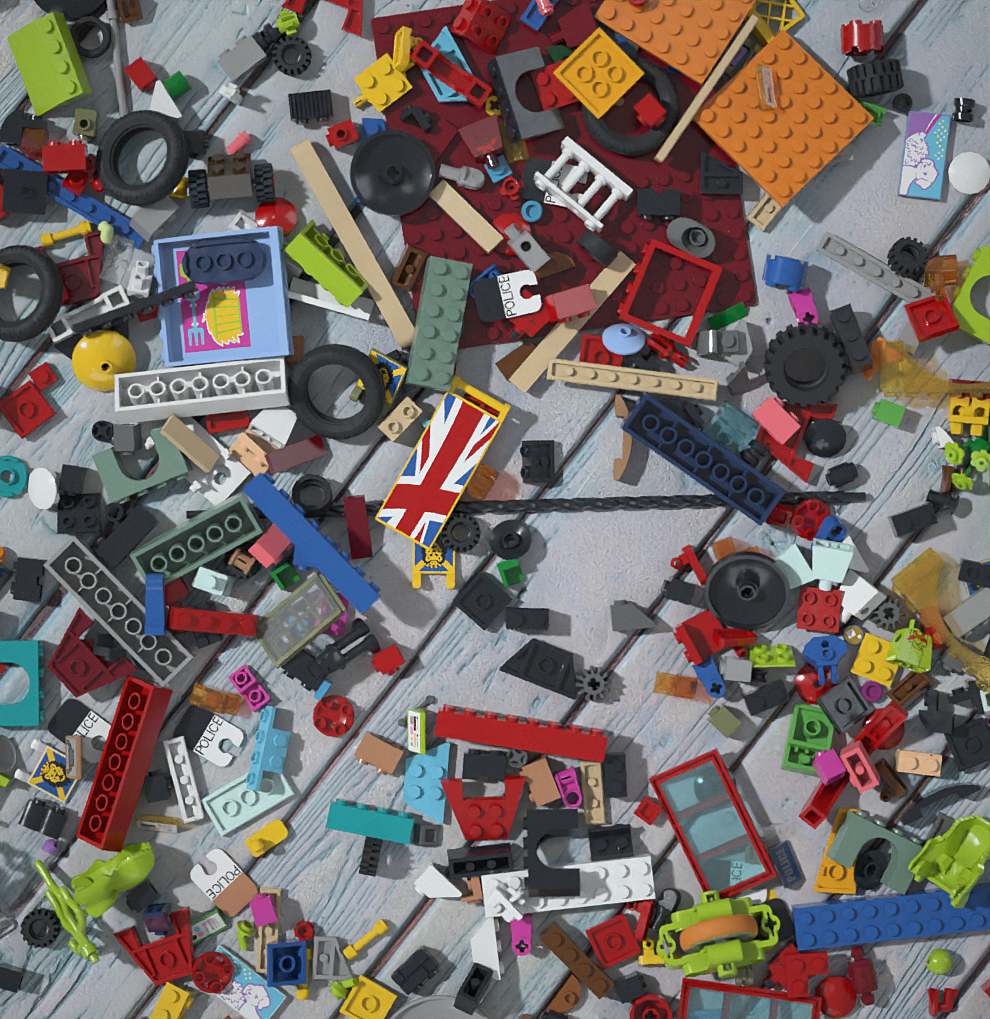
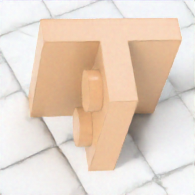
M247 429L237 437L238 440L229 450L256 477L260 472L265 474L269 469L264 455L278 450V448Z

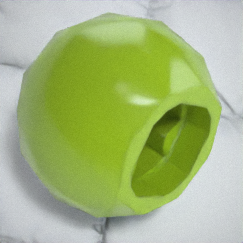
M933 949L926 965L933 974L944 975L952 968L953 959L951 954L945 949Z

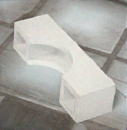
M119 285L101 294L86 305L56 317L47 330L53 342L59 343L76 334L72 326L73 324L132 303L127 295L124 286Z

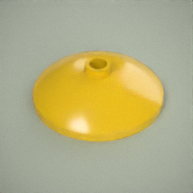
M98 330L89 336L83 337L77 343L72 355V366L76 377L86 387L96 391L115 390L114 375L134 373L136 354L130 341L122 334L111 330ZM105 363L109 364L108 368H102L101 366Z

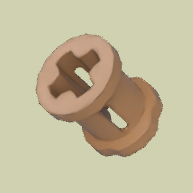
M237 548L228 564L235 565L247 575L256 558H250L242 553L240 548Z

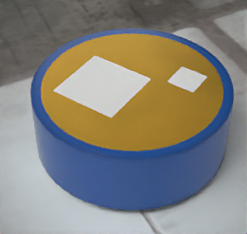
M856 624L847 625L842 632L843 640L849 645H858L864 639V631Z

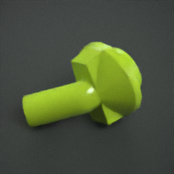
M239 920L236 923L240 950H247L249 947L246 937L253 936L255 929L250 921Z
M354 977L343 980L340 983L335 981L330 984L332 988L331 994L339 1000L341 997L346 999L349 994L347 988L357 986L358 979Z

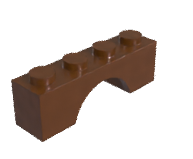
M555 920L539 935L540 940L599 1000L615 985L614 980L576 945Z

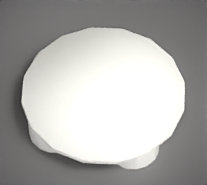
M974 152L961 153L955 157L948 171L953 189L965 194L978 193L984 189L990 179V166L986 159Z
M39 467L33 470L29 476V497L32 503L39 509L46 510L59 502L60 496L56 485L57 476L53 470Z

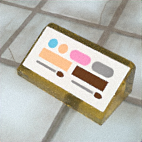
M757 64L754 72L761 112L775 110L777 106L771 69L762 64Z
M138 813L135 816L136 828L141 830L178 833L180 818Z

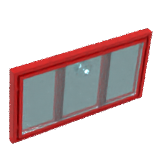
M717 748L649 778L703 893L717 890L721 900L778 875Z
M683 978L678 1019H820L822 997L809 995V997L788 998L787 992Z

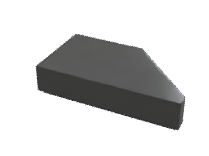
M744 361L739 363V368L735 373L731 372L726 378L731 396L751 389Z

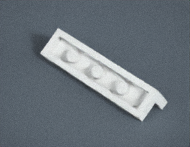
M293 277L290 290L288 291L290 299L370 321L375 303L372 299L359 296L346 308L344 305L339 304L335 297L329 291L324 290L319 284Z

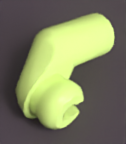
M102 221L98 226L99 231H101V241L109 247H114L117 244V240L114 237V228L107 221Z

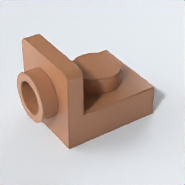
M480 876L467 878L468 889L473 891V893L462 895V902H467V905L477 904L480 902L479 899H483Z

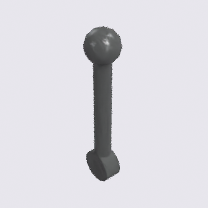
M428 695L425 701L417 708H423L427 704H431L434 701L433 696ZM407 716L398 720L399 726L403 727L406 725Z

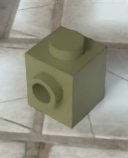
M75 109L73 134L78 136V140L90 141L91 138L97 139L100 115L98 111Z

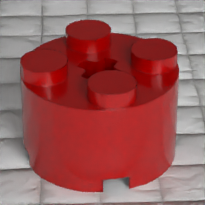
M862 20L849 21V24L841 25L842 55L868 56V53H871V51H874V55L884 52L882 20H871L866 24H862Z
M647 991L645 995L633 999L630 1003L629 1019H649L646 1015L649 1011H653L656 1014L652 1015L650 1019H672V1011L668 1001L657 992Z

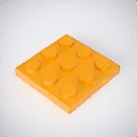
M599 27L553 74L599 119L644 75V72Z

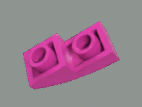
M245 664L228 677L253 712L257 713L272 701L266 690Z

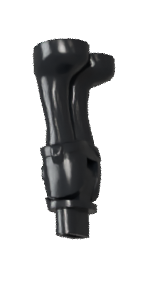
M357 617L352 622V630L335 643L326 645L318 657H315L313 662L307 666L308 671L315 680L345 669L349 662L367 651L375 654L381 650L374 634H370L346 653H341V650L370 632L369 627L361 618Z

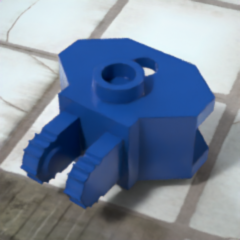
M835 635L813 637L804 646L802 651L803 660L815 667V671L818 672L820 685L825 683L823 670H831L832 683H838L837 666L846 656V642Z

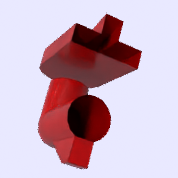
M934 988L927 989L930 1016L936 1017L938 1012L951 1011L953 1009V1002L958 994V989L944 988V1002H939L938 990Z

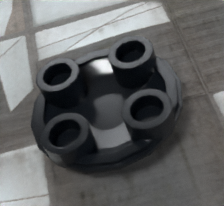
M829 418L812 420L804 434V443L807 449L813 455L819 457H831L838 454L846 443V432L843 424Z

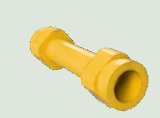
M90 221L78 223L79 226L54 234L49 232L40 235L43 247L55 245L54 242L79 234L84 236L85 234L93 233Z
M383 919L373 925L374 928L354 945L350 944L343 950L344 955L350 961L359 955L358 951L379 934L382 936L390 929Z
M306 947L307 984H299L296 990V998L301 1000L309 999L308 977L310 960H312L313 948Z

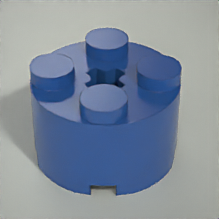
M767 254L762 280H765L767 286L778 287L779 284H784L789 290L799 291L800 287H804L809 262L804 261L802 265L799 259L775 255V259H771V254Z

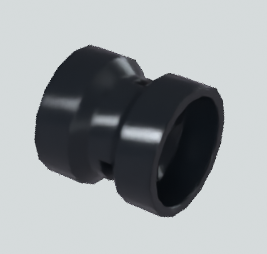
M269 22L263 26V30L252 35L264 52L270 49L271 44L278 43L281 39Z
M954 98L955 112L952 113V120L957 122H973L974 115L972 114V109L975 107L976 100Z
M752 438L749 442L750 448L742 450L739 455L756 468L761 459L759 456L765 457L769 451Z

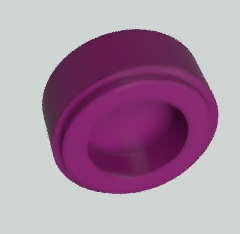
M870 680L862 685L861 693L865 700L876 702L881 698L883 689L879 683Z

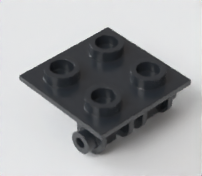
M100 493L76 494V496L59 495L57 534L98 533L102 530V523L100 522Z

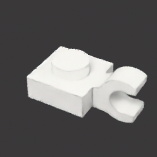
M229 82L228 88L223 85L219 91L221 96L238 106L243 100V97L239 95L241 91L237 89L238 86L232 82Z

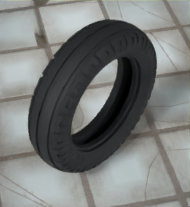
M629 57L644 72L640 79L650 83L657 91L661 106L667 111L664 115L666 119L658 127L655 125L647 133L630 137L613 131L606 124L603 116L597 119L583 104L582 113L589 133L598 144L619 155L638 156L649 153L665 143L678 123L680 98L675 83L664 69L649 60Z
M139 110L122 116L109 127L98 146L96 169L101 184L113 198L132 206L151 205L165 199L181 183L189 162V146L182 128L168 115L154 110ZM155 131L160 133L167 146V156L161 171L147 183L140 185L125 183L120 176L118 168L119 157L125 144L141 132Z
M13 245L0 249V264L11 269L21 265L31 266L40 278V298L35 309L27 317L15 322H7L0 317V340L8 342L27 341L47 330L56 319L64 296L62 276L51 257L35 247Z
M327 344L316 347L300 358L290 375L288 392L292 410L298 420L308 430L321 437L336 440L356 437L371 428L383 410L385 384L381 372L365 353L354 347L343 344ZM327 365H340L352 370L360 378L365 389L363 408L354 416L344 419L332 418L321 413L312 403L308 391L310 377L317 369Z

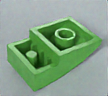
M795 702L780 769L820 778L812 764L817 753L822 750L830 751L834 727L821 708Z

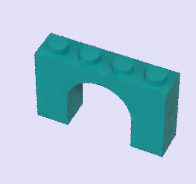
M0 640V662L20 665L27 672L30 680L29 691L22 701L18 703H0V726H40L42 721H45L46 711L45 708H42V700H45V687H42V678H45V666H42L41 657L45 656V645L41 644V640Z

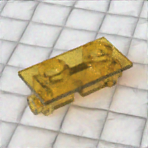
M505 120L499 121L498 124L508 162L512 163L529 158L525 141L512 144L511 138L507 134Z

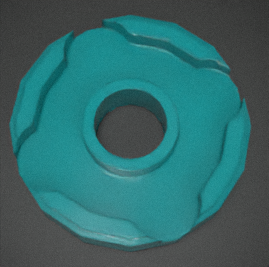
M11 455L0 456V496L14 497L26 488L29 471L25 463L19 458ZM6 470L11 471L13 474V479L8 483L2 479V473Z

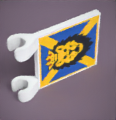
M34 739L31 748L43 753L32 774L18 768L14 776L65 803L77 779L66 777V755L39 739Z

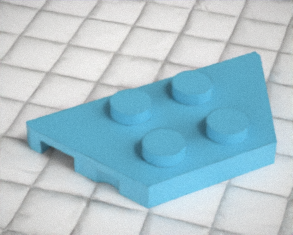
M445 26L431 46L459 68L473 75ZM420 67L439 103L468 102V100Z
M450 742L430 748L423 755L415 754L406 758L403 802L440 824L444 822L446 798L441 779H447Z

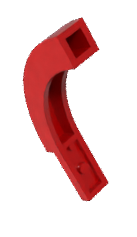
M892 700L871 722H868L847 746L861 740L870 756L908 717L909 713ZM847 768L843 778L827 786H824L820 780L803 806L798 817L813 829H816L828 817L836 800L849 783L850 774Z

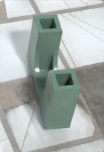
M163 426L150 431L159 454V465L156 472L148 479H137L131 476L126 471L118 451H114V447L92 455L111 503L118 501V504L125 503L131 500L129 496L137 493L138 497L150 492V487L156 485L157 489L168 485V480L176 478V481L188 477L187 472L193 470L188 457L160 433Z
M848 810L826 856L850 869L859 850L867 841L873 838H885L890 843L892 856L880 882L905 895L915 875L908 870V866L923 849V846H921L922 841L912 836L909 840L903 837L904 832L894 827L891 831L885 828L887 824L878 819H875L873 822L867 819L869 815L859 810L856 813Z

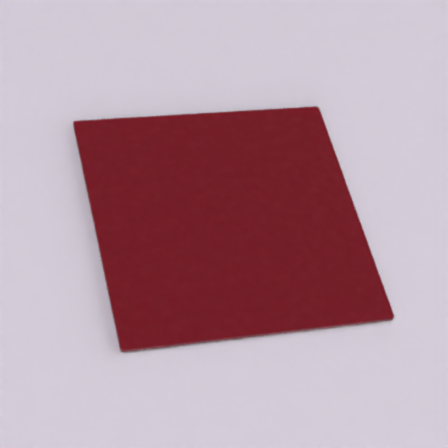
M490 0L491 3L512 16V22L494 54L487 52L469 39L456 36L450 32L454 20L459 16L463 5L376 17L371 21L376 57L378 60L388 53L393 59L395 34L403 26L412 29L410 36L420 37L430 45H432L441 33V30L446 26L473 76L491 87L493 92L490 96H495L494 86L491 77L488 75L486 62L497 56L539 46L545 67L554 64L546 48L553 46L549 33L561 29L558 19L585 2H588L592 14H594L605 0H559L554 7V12L548 16L538 32L520 21L521 16L532 0ZM566 41L557 44L568 48ZM638 47L636 58L646 59L657 64L668 73L675 83L680 98L679 122L703 85H700ZM578 48L570 50L574 53ZM719 59V61L717 62V64L715 65V67L713 68V70L716 68V66H717L718 63L720 62V59ZM416 64L405 72L413 88L384 110L387 130L408 132L422 142L426 140L441 117L457 129L490 117L486 112V102L481 109L469 101L439 103L420 67ZM531 74L519 76L515 84V93L519 103L528 111L542 112L543 110ZM723 74L700 108L724 86ZM639 79L622 96L624 99L623 105H613L603 115L606 124L616 133L630 137L639 136L650 131L655 124L652 127L649 124L644 126L636 118L639 114L633 107L648 93L661 105L660 97L655 88L647 81ZM580 101L559 107L565 128L552 134L512 144L511 138L507 134L504 118L502 115L497 116L504 153L501 155L504 156L513 173L511 176L517 181L522 180L524 165L529 158H539L555 162L562 154L561 143L568 136L633 189L632 195L627 201L623 199L616 201L599 221L603 224L601 232L598 233L595 230L594 233L603 239L617 254L621 251L635 264L637 262L642 263L644 254H641L645 242L650 243L651 239L679 249L671 244L667 238V228L672 221L662 220V217L655 216L654 220H641V216H636L637 189H655V193H662L663 189H680V216L675 217V219L686 217L698 223H703L710 228L715 237L716 245L714 251L709 256L700 259L723 268L705 313L726 310L740 302H743L745 307L756 303L740 194H700V152H704L732 168H736V162L693 120L690 121L664 161L659 163L654 157L663 145L643 155L624 156L613 153L598 144L585 125L582 103ZM493 102L490 103L492 111L500 109L499 102L495 104ZM409 105L413 107L418 105L422 112L426 110L432 119V122L429 123L431 129L424 133L413 115L402 122L399 118L402 115L401 111ZM458 132L435 163L436 177L433 189L444 179L490 225L498 216L505 213H514L522 216V207L530 200L523 199L520 193L519 198L515 201L511 200L507 195L502 196L500 188L505 179L493 184L484 167L486 162H475ZM572 158L568 159L565 164L578 166L579 163ZM441 163L459 169L464 165L482 171L485 175L484 185L478 190H471L458 186L457 181L438 177ZM588 172L586 185L577 182L569 193L584 194L595 181V176ZM606 185L601 186L583 209L593 216L612 194V190ZM430 197L416 210L400 216L404 245L406 246L409 243L428 253L411 290L415 319L418 312L426 262L430 256L473 264L469 286L472 281L494 263H497V268L502 275L529 270L517 255H503L495 249L488 254ZM538 202L542 206L543 213L537 222H528L531 236L546 254L553 252L566 254L576 265L574 268L539 279L536 285H523L520 288V295L524 289L533 296L540 294L541 302L545 304L543 298L583 285H591L605 267L595 261L577 243V240L588 229L584 225L585 221L569 208ZM655 248L628 314L643 321L694 314L711 271ZM635 267L579 331L605 328L613 324H630L618 319L620 314L616 312L621 301L625 302L628 294L625 293L629 281L634 282L636 274L633 273ZM467 293L463 316L464 328L459 338L458 349L514 341L507 336L514 326L508 321V318L493 322L481 321L478 316L476 302ZM549 321L532 338L547 336L559 321L552 323ZM524 333L519 340L531 338Z

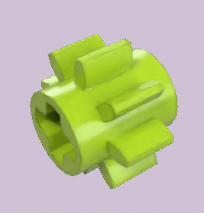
M288 9L278 12L280 18L275 20L280 33H287L289 37L298 34L296 28L301 27L296 13H289Z

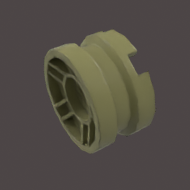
M752 965L738 967V974L734 976L735 985L742 986V984H747L748 986H753Z

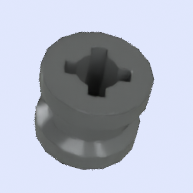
M509 748L506 755L507 762L514 768L522 767L527 762V751Z

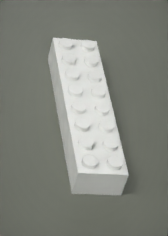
M284 356L114 375L115 413L120 424L168 419L172 415L181 418L289 405L288 369Z
M649 853L635 854L634 857L609 860H582L547 864L546 866L557 869L580 868V896L529 897L528 890H524L521 894L526 900L523 904L528 908L525 913L655 899L651 856ZM524 867L514 868V872L481 875L486 918L502 916V913L507 909L502 903L495 908L488 902L497 884L502 881L507 888L512 885L516 891L520 887L524 889V877H528V870H524Z

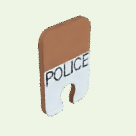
M215 848L206 857L216 863V873L213 875L206 874L203 867L198 863L191 870L190 877L225 915L235 916L253 899V895L257 894L258 888L222 849Z

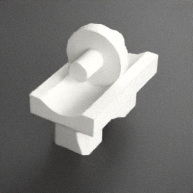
M138 260L136 262V267H133L127 295H134L139 299L149 297L154 269L149 268L148 261Z
M502 881L497 884L488 899V902L495 908L501 903L507 908L502 913V916L508 923L515 919L519 921L528 909L523 904L526 900L521 896L524 889L520 887L516 891L512 885L507 888Z

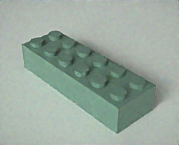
M434 256L427 258L405 384L444 392L450 391L473 264Z
M241 491L133 549L130 557L145 583L146 574H163L165 585L261 534L264 530V525L247 495Z

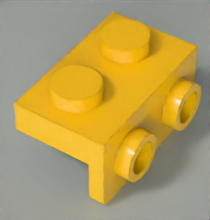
M170 981L167 982L150 1019H185L183 1015L186 1009L189 1010L194 1002L192 997L194 991H187Z

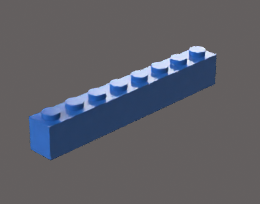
M260 472L242 491L336 589L363 614L381 596L378 593L381 589L373 581L368 583L365 580L364 576L366 574L358 566L354 568L348 562L351 558L343 550L340 552L334 547L336 543L330 536L326 535L324 537L318 531L321 527L313 519L307 520L304 516L306 512L299 504L294 506L289 501L291 496L283 488L279 490L274 485L276 481L269 473L264 475Z

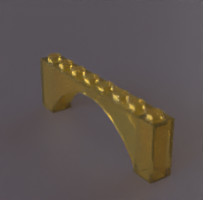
M904 341L879 342V393H884V397H897V393H906V397H919V393H927V397H940V393L949 394V398H961L962 394H970V398H983V394H990V380L978 384H959L936 377L920 366L905 349Z
M929 547L891 579L893 585L891 589L898 597L902 595L907 600L905 602L906 606L911 612L916 611L921 616L919 618L920 622L926 628L930 627L935 632L933 634L934 638L940 644L945 643L949 648L947 650L949 655L954 660H960L963 664L961 666L963 671L968 676L973 675L977 680L975 684L983 693L987 691L990 694V659L980 656L961 645L952 636L942 620L937 602V589L940 572L945 568V564L936 552Z

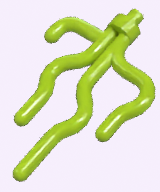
M41 860L35 861L36 869L49 888L45 891L47 899L54 908L64 929L75 938L68 941L70 948L76 955H82L85 960L90 959L92 964H96L100 961L97 956L99 949L95 943L90 942L86 934L87 920L83 909L75 902L66 886L59 887L55 883ZM72 910L74 911V913H75V915H76L78 921H77L76 918L74 917V915H73V913H72Z

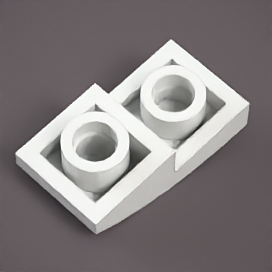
M940 426L933 427L931 438L934 445H937L938 448H943L947 442L954 443ZM963 462L960 463V464L956 463V464H954V465H952V466L961 465V464H963Z

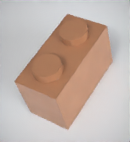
M366 731L354 755L358 757V762L367 766L370 763L376 766V771L387 775L388 773L393 774L404 749Z
M545 756L522 766L523 771L519 773L520 776H526L525 783L528 782L530 791H527L531 803L536 802L537 807L561 798Z

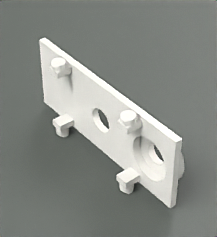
M191 416L178 418L220 456L208 473H205L188 458L193 470L187 472L188 477H186L192 484L189 489L194 494L199 491L215 506L226 500L251 472L232 455L233 453L228 448L225 449L212 435L208 434ZM168 419L129 424H141V437L146 441L143 445L148 450L153 447L157 451L150 431L164 426ZM220 472L224 473L227 478L226 482L222 485H218L215 482V475Z

